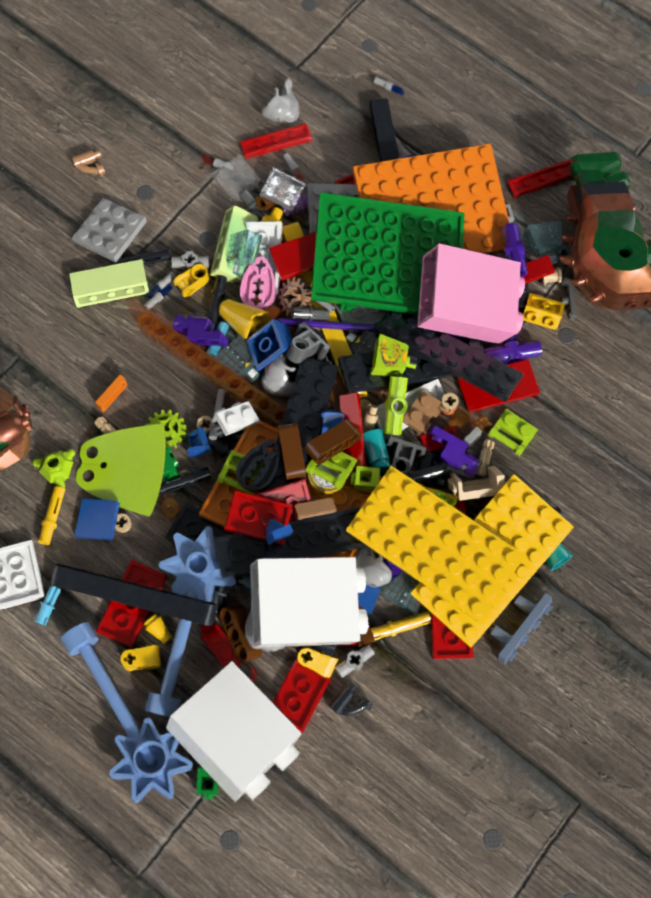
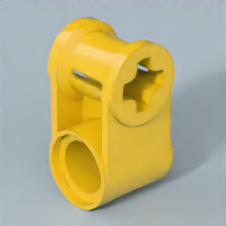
M196 264L186 272L178 275L173 283L180 288L182 296L187 298L208 284L209 274L204 265ZM198 274H204L202 277H196Z
M151 645L124 651L121 655L123 667L127 671L160 668L159 646ZM132 656L134 660L132 661V664L129 665L127 661L129 660V657Z
M308 646L303 647L298 653V661L301 665L327 678L331 677L338 662V658L334 655L330 657ZM307 651L311 653L310 656L312 657L308 661L305 660V655H303Z

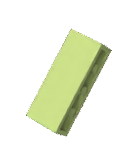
M235 205L225 211L210 275L214 277L220 275L219 278L223 275L227 277V282H242L251 252L246 222H258L259 217ZM231 254L230 257L234 256L235 259L230 261L227 257ZM234 265H238L237 271L232 273Z
M142 259L69 273L73 298L77 308L149 293Z

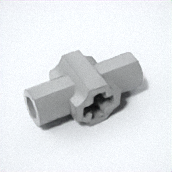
M186 251L182 257H172V269H184L187 271L196 264H202L209 268V256H198L193 251Z
M367 644L357 652L351 651L348 653L347 659L336 666L335 670L343 678L353 670L359 671L363 667V663L375 655V653ZM351 657L354 659L359 658V665L351 664Z

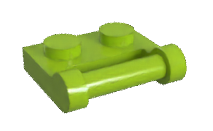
M506 409L488 436L492 439L493 437L514 450L515 454L520 457L538 429ZM498 430H503L504 432H506L507 434L521 442V445H518L517 443H515L514 441L500 433Z
M232 450L218 476L217 482L220 484L225 483L254 495L255 493L244 490L239 485L238 480L227 476L228 472L236 474L237 465L245 456ZM256 463L257 470L255 472L251 471L252 477L250 481H252V484H254V476H260L258 473L261 467L265 468L263 463Z
M340 452L321 464L340 474L338 478L316 467L318 464L313 459L308 464L306 472L332 483L335 488L340 490L356 466L357 459L344 452Z

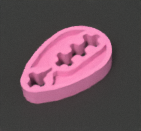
M257 257L249 265L243 276L240 297L244 304L263 310L270 307L275 300L276 283L272 268L267 259ZM260 262H263L265 267H262V270L260 272L257 265H260ZM258 280H261L263 285H260V291L263 293L259 294V300L262 302L255 306L252 301L256 300V295L253 292L257 291V286L254 283H258Z

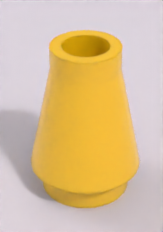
M157 614L144 623L145 630L163 644L173 637L161 616L158 617Z

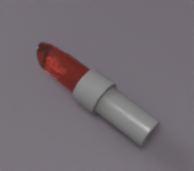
M289 153L284 154L283 158L289 165L290 170L302 182L305 177L300 167L294 162Z
M201 156L204 163L233 171L234 164L218 158Z

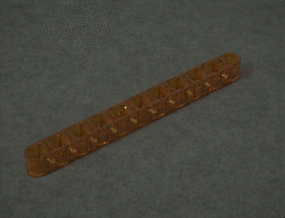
M142 312L138 315L137 323L144 335L214 385L224 389L227 394L241 402V404L249 401L254 412L273 427L278 429L277 426L282 424L283 420H276L275 417L277 415H285L286 409L151 313ZM146 321L150 322L148 325H142ZM161 331L165 332V333H164L163 335H161V336L157 335L158 332H161ZM173 342H179L177 346L171 345ZM188 352L194 353L193 356H186ZM204 362L209 363L206 367L200 366ZM217 373L224 374V376L220 378L216 377L215 375ZM233 383L239 384L237 388L230 387ZM247 394L254 395L251 399L245 398ZM266 404L269 408L263 410L260 406Z

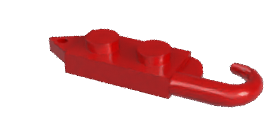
M201 624V638L221 665L225 668L232 661L239 668L242 663L237 660L229 639L217 624L206 625V627ZM251 666L252 675L249 679L254 682L257 674L254 666Z

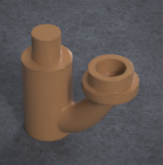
M90 150L71 157L75 168L84 173L99 174L100 177L106 174L102 164L97 163L95 164L96 167L86 166L96 162L97 158L102 157L99 150L95 152Z

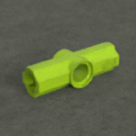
M390 376L388 398L384 404L386 410L384 434L401 435L403 416L407 410L405 398L408 378ZM397 401L398 408L394 410L393 405Z

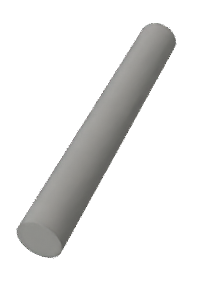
M224 389L218 390L213 418L215 412L223 408L226 392ZM210 430L209 439L216 440L217 437L213 436Z

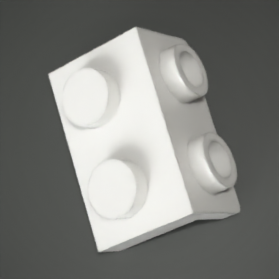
M249 401L242 404L241 402L235 403L229 409H219L215 412V416L211 421L213 424L218 423L225 436L253 426L260 420Z

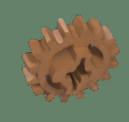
M293 277L287 279V282L282 283L284 288L279 289L282 294L278 298L281 299L279 306H283L281 311L286 312V316L293 315L291 314L292 307L308 308V306H312V303H310V283H305L306 279Z

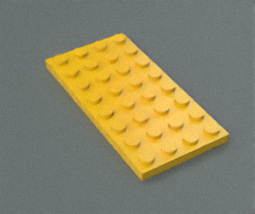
M393 466L388 469L346 529L347 533L478 623H481L525 557L524 554Z
M515 474L509 478L473 520L525 555L481 623L472 619L420 582L410 592L419 603L470 648L574 528Z

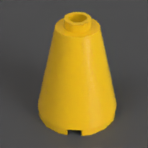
M231 299L223 301L219 306V314L246 343L248 338L271 321V317L268 316L269 312Z

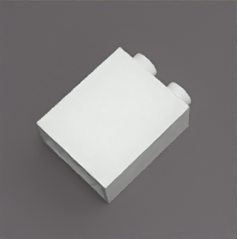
M356 557L257 559L250 565L253 647L352 644L360 641V634H366L368 629L367 612L365 609H358V593L364 592L366 579L363 568H356Z
M232 661L170 716L166 727L234 802L244 793L254 800L271 783L264 774L274 764L282 771L285 770L300 754L294 747V744L302 733Z

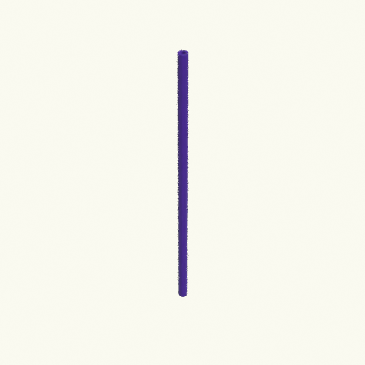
M278 318L279 322L292 327H298L299 324L305 322L310 328L373 332L374 327L377 325ZM446 333V334H448V335H450V336H452V337H463V336H458V335ZM515 334L514 336L506 340L517 341L518 334Z

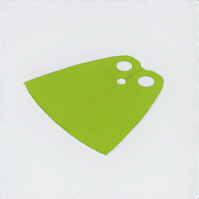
M164 424L122 429L86 441L80 450V458L84 464H81V467L77 470V484L85 491L102 500L120 502L119 507L150 517L159 495L164 471L166 451ZM94 446L97 448L98 454L95 458L87 456V449ZM102 462H106L107 464L106 468L102 469L100 466ZM87 470L94 472V479L90 482H86L83 479V473Z

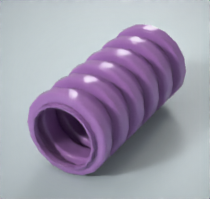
M302 194L301 197L297 196L296 199L294 197L291 200L287 199L286 202L281 201V209L286 217L289 214L294 215V212L304 211L305 208L308 210V198L305 194Z

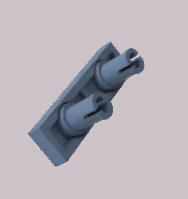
M545 593L538 604H533L522 595L518 596L514 605L528 614L526 620L512 636L498 625L491 632V636L504 644L503 650L498 655V660L505 665L508 660L510 662L513 661L518 653L516 651L520 645L524 646L530 637L528 636L529 632L532 629L535 631L541 623L539 619L542 615H547L552 609L553 597Z

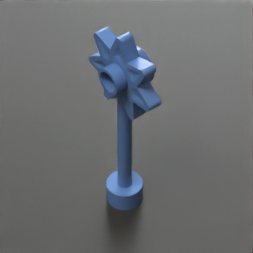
M206 527L195 542L180 533L174 534L178 555L159 563L161 570L177 576L172 590L173 593L197 599L199 597L201 600L212 602L215 586H236L234 577L221 579L212 541L214 532L211 527ZM179 619L160 694L149 693L145 711L170 717L180 708L182 700L172 698L191 621Z
M85 622L73 627L61 637L63 645L70 656L79 653L82 655L128 737L121 735L115 737V744L124 756V759L109 771L110 778L132 780V801L134 803H139L152 788L165 798L172 799L174 797L172 776L190 771L192 769V762L176 753L179 745L177 739L170 732L160 736L150 718L144 720L140 731L92 648L99 639L89 622Z

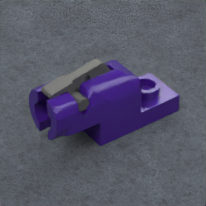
M186 313L175 316L173 321L174 332L186 335V338L194 345L228 346L229 339L223 335V332L215 330V324L205 317L204 313Z
M433 426L428 434L432 436L431 439L439 444L444 442L438 457L443 463L445 461L448 462L449 466L445 467V469L450 468L451 472L473 477L480 465V461L469 452L465 453L469 444L437 426Z

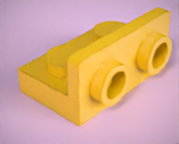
M529 293L523 313V320L557 330L565 303Z

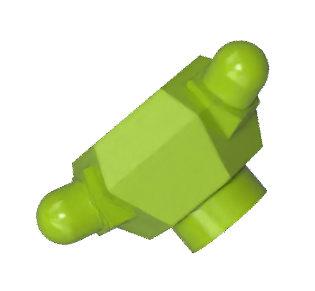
M69 449L66 452L57 451L46 454L43 458L34 459L32 464L34 467H38L39 473L50 483L65 488L64 481L69 478L75 450Z

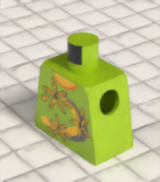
M380 334L375 342L371 375L402 376L406 367L416 368L417 358L407 356L409 348L407 344Z

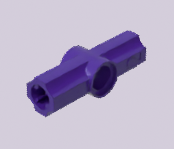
M508 223L502 227L506 256L508 260L521 262L520 277H524L528 274L519 227L518 224Z
M538 339L521 343L510 341L500 347L484 349V353L502 363L511 364L523 359L541 356L542 346Z

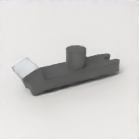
M565 276L561 287L566 288L567 297H561V302L568 305L570 320H575L574 287L571 284L572 279Z

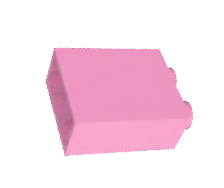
M437 244L423 255L417 327L497 344L519 333L523 324V314L518 312V300L525 289V279L520 277L521 262Z

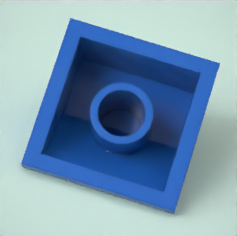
M272 319L246 340L256 370L260 371L290 346L293 339L287 325Z

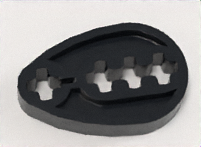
M275 440L260 443L251 449L237 465L236 477L239 485L244 490L251 493H259L266 490L272 484L280 463V446ZM275 446V452L271 451L268 453L267 447ZM264 462L265 468L261 467L259 469V477L254 476V484L246 485V479L250 480L252 477L251 471L255 472L257 470L256 463Z

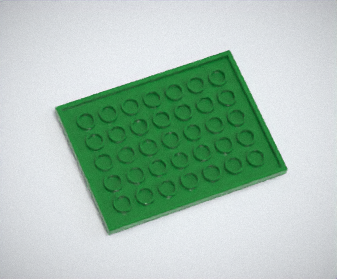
M320 192L311 301L418 314L423 255L437 244L463 249L465 213Z

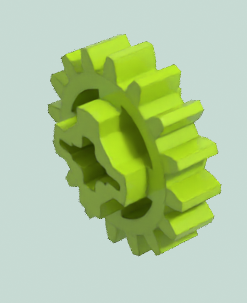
M161 410L160 415L155 412V418L149 417L150 424L147 423L145 426L164 424L165 430L169 428V431H165L166 448L173 446L176 449V443L182 444L183 440L181 437H186V432L184 431L187 428L183 424L184 419H179V413L172 415V410H169L168 414ZM176 424L178 426V433L174 430Z

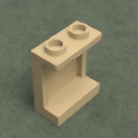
M496 466L487 467L488 478L462 482L452 472L450 473V479H448V488L452 490L453 495H456L459 500L494 496L505 484V476Z

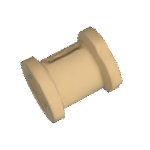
M556 267L554 269L555 273L540 278L542 285L550 282L561 283V268Z
M446 393L442 397L440 409L445 415H452L457 409L459 399L455 394Z

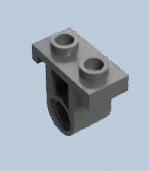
M303 322L299 324L286 355L294 363H301L313 355L318 357V361H322L328 353L330 346Z
M398 435L390 436L385 441L386 447L394 446L389 461L390 465L396 468V463H401L403 471L400 472L407 474L412 467L415 453H417L416 457L418 458L424 456L426 447L421 446L422 444L417 441H405L403 437Z

